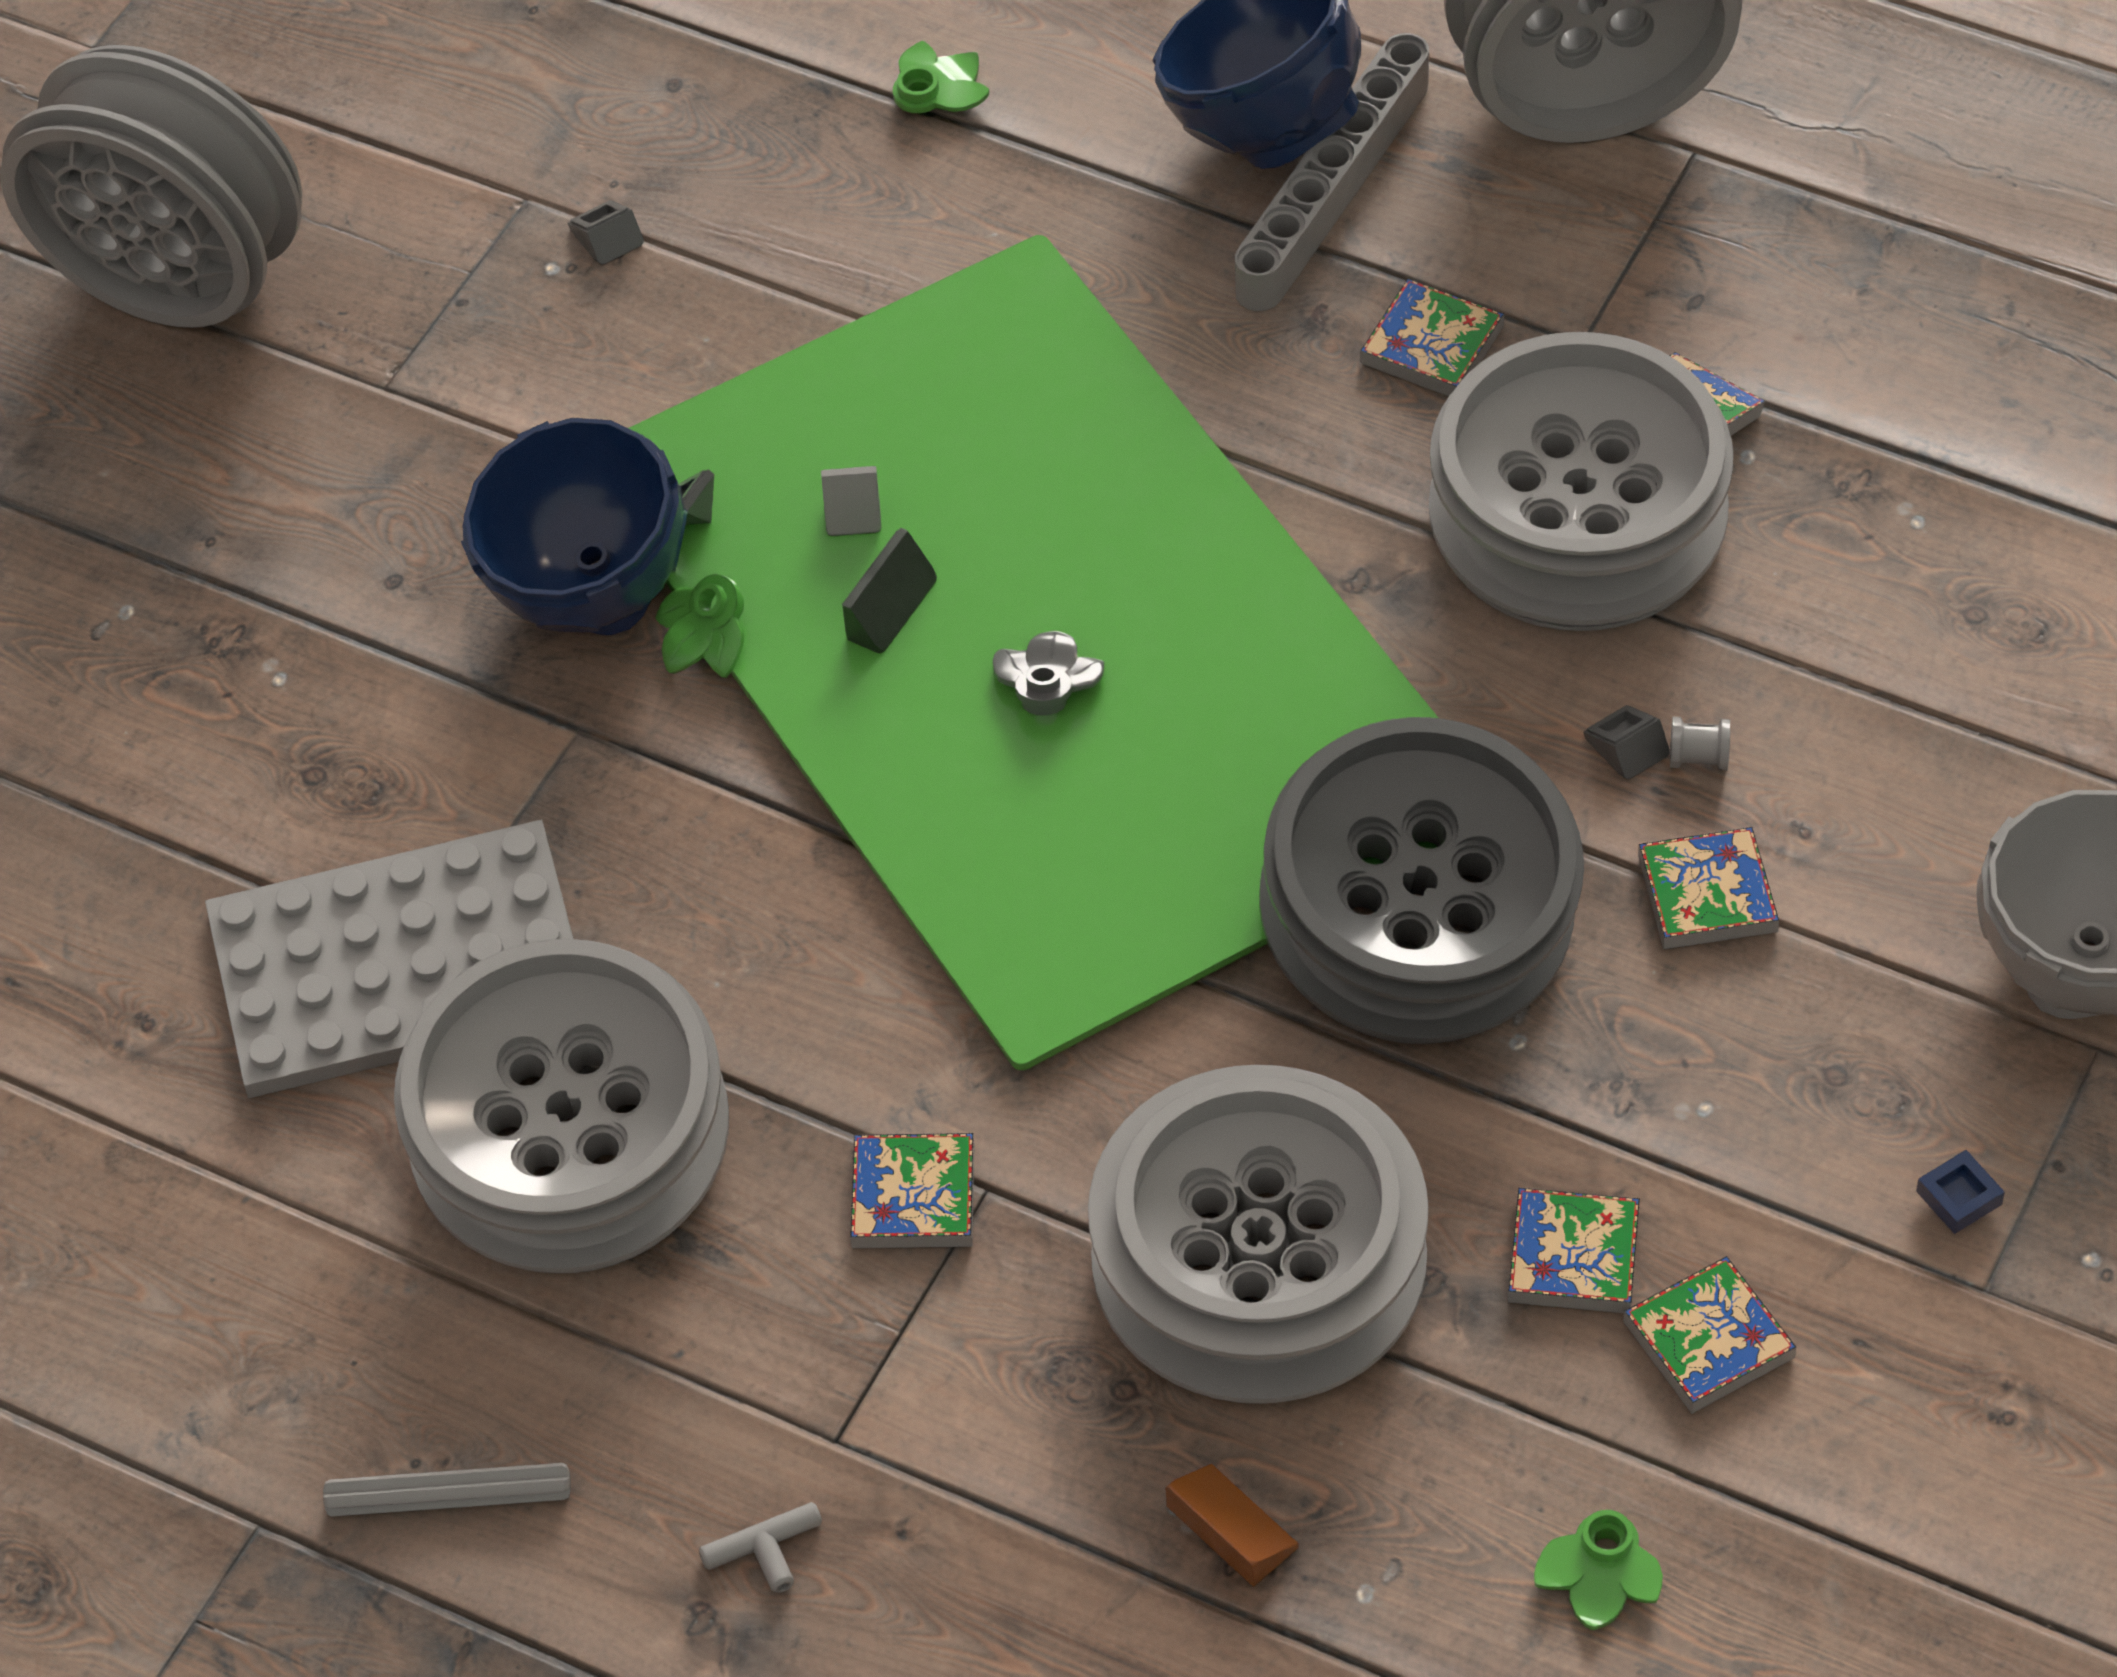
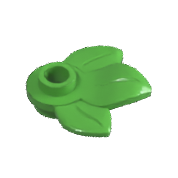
M920 41L908 48L899 59L900 74L893 85V99L896 105L904 111L925 113L935 108L952 112L965 111L978 106L989 96V88L976 82L979 71V56L976 52L937 57L929 44L925 41Z
M719 574L709 575L700 580L694 588L680 587L667 595L663 600L655 618L659 624L669 628L662 644L663 661L669 673L676 674L702 658L721 677L726 678L733 671L743 649L745 636L738 621L744 609V598L737 584L732 579ZM716 595V597H717L716 604H715V606L711 609L712 600H713L714 596Z
M1614 1510L1597 1511L1581 1522L1576 1534L1565 1535L1551 1540L1543 1549L1534 1571V1584L1537 1588L1569 1590V1601L1575 1616L1590 1630L1605 1627L1615 1621L1622 1612L1627 1597L1642 1603H1657L1662 1589L1663 1574L1658 1560L1639 1546L1638 1532L1633 1523L1623 1514ZM1601 1539H1611L1616 1542L1618 1547L1615 1549H1602L1596 1543Z

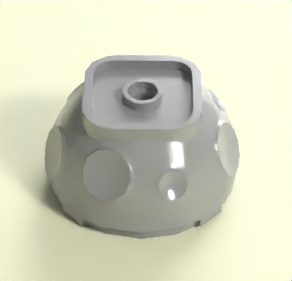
M2072 790L2035 802L2015 818L2009 816L1992 837L1981 874L1977 880L1976 896L1980 927L1984 938L1989 941L2000 962L2014 978V982L2027 990L2029 998L2041 1011L2063 1019H2077L2109 1014L2117 1017V790ZM2084 942L2093 943L2096 946H2089L2084 944Z

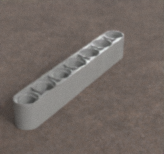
M1402 33L1390 37L1383 44L1352 88L1359 101L1356 114L1347 124L1306 152L1241 243L1235 254L1236 299L1241 306L1248 310L1266 311L1275 307L1282 300L1426 95L1429 86V46L1423 38L1415 34Z

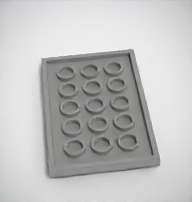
M542 819L205 900L243 1083L248 1099L399 1062L406 1040L424 1010L435 996L460 973L475 963L514 946L551 939H573Z

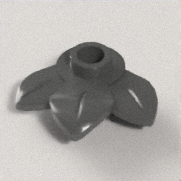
M1049 631L1040 633L1031 639L1027 650L999 649L996 651L993 657V670L995 677L1000 683L1015 688L1016 696L1022 702V706L1026 711L1035 715H1052L1058 713L1066 706L1067 699L1072 692L1092 688L1102 679L1104 661L1096 658L1078 657L1074 638L1061 631Z

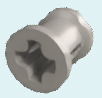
M1672 717L1670 768H1679L1681 763L1716 764L1719 770L1728 771L1730 719H1721L1719 724L1684 723L1681 717Z

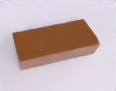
M1212 1463L1175 1479L1165 1487L1166 1507L1253 1587L1299 1548V1543Z

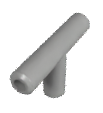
M810 1502L703 1545L699 1549V1555L704 1567L711 1570L754 1552L771 1591L781 1593L791 1588L794 1578L778 1542L820 1526L822 1518L816 1504Z

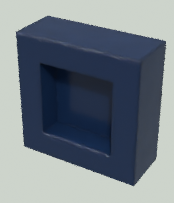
M1967 1150L1920 1177L1916 1189L1920 1197L1954 1234L2001 1206L2005 1191Z

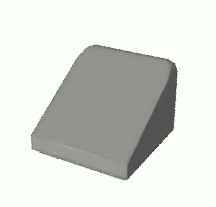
M876 466L821 470L827 534L830 536L879 532L882 527Z

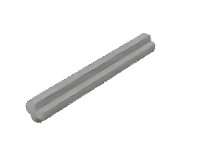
M551 1463L330 1479L324 1484L323 1503L327 1515L333 1517L556 1501L569 1498L571 1477L567 1464Z

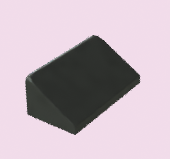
M900 528L894 533L842 603L847 640L876 653H882L887 649L937 579L934 568L907 530Z

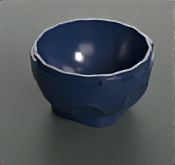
M1201 0L1176 21L1167 36L1161 41L1152 60L1155 64V83L1167 107L1182 124L1183 129L1191 136L1218 150L1230 154L1238 152L1251 164L1261 169L1277 168L1295 160L1347 124L1356 114L1359 104L1352 89V84L1361 58V32L1350 10L1348 0Z
M569 418L551 424L546 421L517 434L518 438L495 454L472 486L462 525L463 541L461 543L473 571L502 605L522 619L535 624L537 628L559 632H591L599 635H614L631 629L644 616L651 600L664 588V584L670 574L676 571L685 530L687 510L684 508L681 488L664 451L660 450L650 439L612 420Z

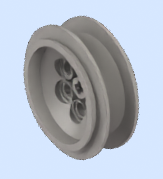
M1277 1065L1232 1066L1194 1075L1155 1094L1125 1119L1110 1138L1095 1168L1089 1192L1088 1217L1092 1242L1093 1281L1102 1311L1115 1334L1139 1361L1156 1374L1180 1387L1211 1398L1238 1403H1277L1320 1394L1348 1382L1380 1360L1406 1330L1417 1309L1423 1292L1427 1265L1428 1197L1422 1168L1410 1143L1393 1120L1372 1101L1341 1082L1310 1071ZM1261 1193H1271L1275 1194L1276 1196L1272 1198H1262L1258 1197L1257 1195ZM1207 1213H1216L1220 1215L1219 1217L1212 1219L1201 1217V1215ZM1319 1224L1325 1226L1324 1228L1317 1230L1306 1228L1307 1225ZM1198 1265H1208L1213 1267L1205 1271H1198L1192 1269L1193 1267ZM1303 1276H1313L1315 1278H1318V1280L1313 1282H1302L1298 1280V1278ZM1253 1296L1262 1299L1251 1303L1241 1301L1245 1297Z

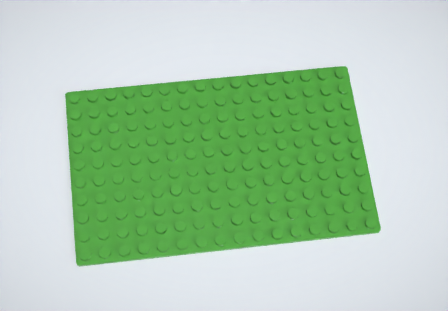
M1043 235L1032 236L629 427V429L650 439L660 450L664 451L678 484L702 470L706 471L709 469L715 474L711 523L685 525L676 571L670 574L666 584L672 592L680 587L694 588L704 577L713 574L726 576L737 584L744 598V609L738 621L743 629L745 638L740 657L731 672L732 676L1007 1060L1017 1070H1027L1268 944L1263 931L1259 910V888L1264 864V842L1271 811L1290 777L1317 751L1355 729L1390 719L1408 717L1438 718L1049 239ZM876 466L880 497L881 530L877 533L828 535L825 522L821 470ZM903 528L910 533L930 562L937 579L887 649L882 653H876L847 640L842 603L894 533ZM716 595L714 596V598H713V600H712L711 609H712V608L715 606V604H716V600H717ZM1049 631H1061L1074 638L1078 657L1096 658L1104 661L1103 677L1092 688L1072 692L1067 699L1066 706L1058 713L1052 715L1029 713L1023 708L1022 702L1017 698L1015 688L1000 683L995 677L993 670L994 654L999 649L1027 650L1030 640L1038 634ZM1430 842L1417 843L1419 846L1426 849H1434L1437 847L1435 844ZM1372 857L1362 859L1368 864L1377 865L1383 863V861Z

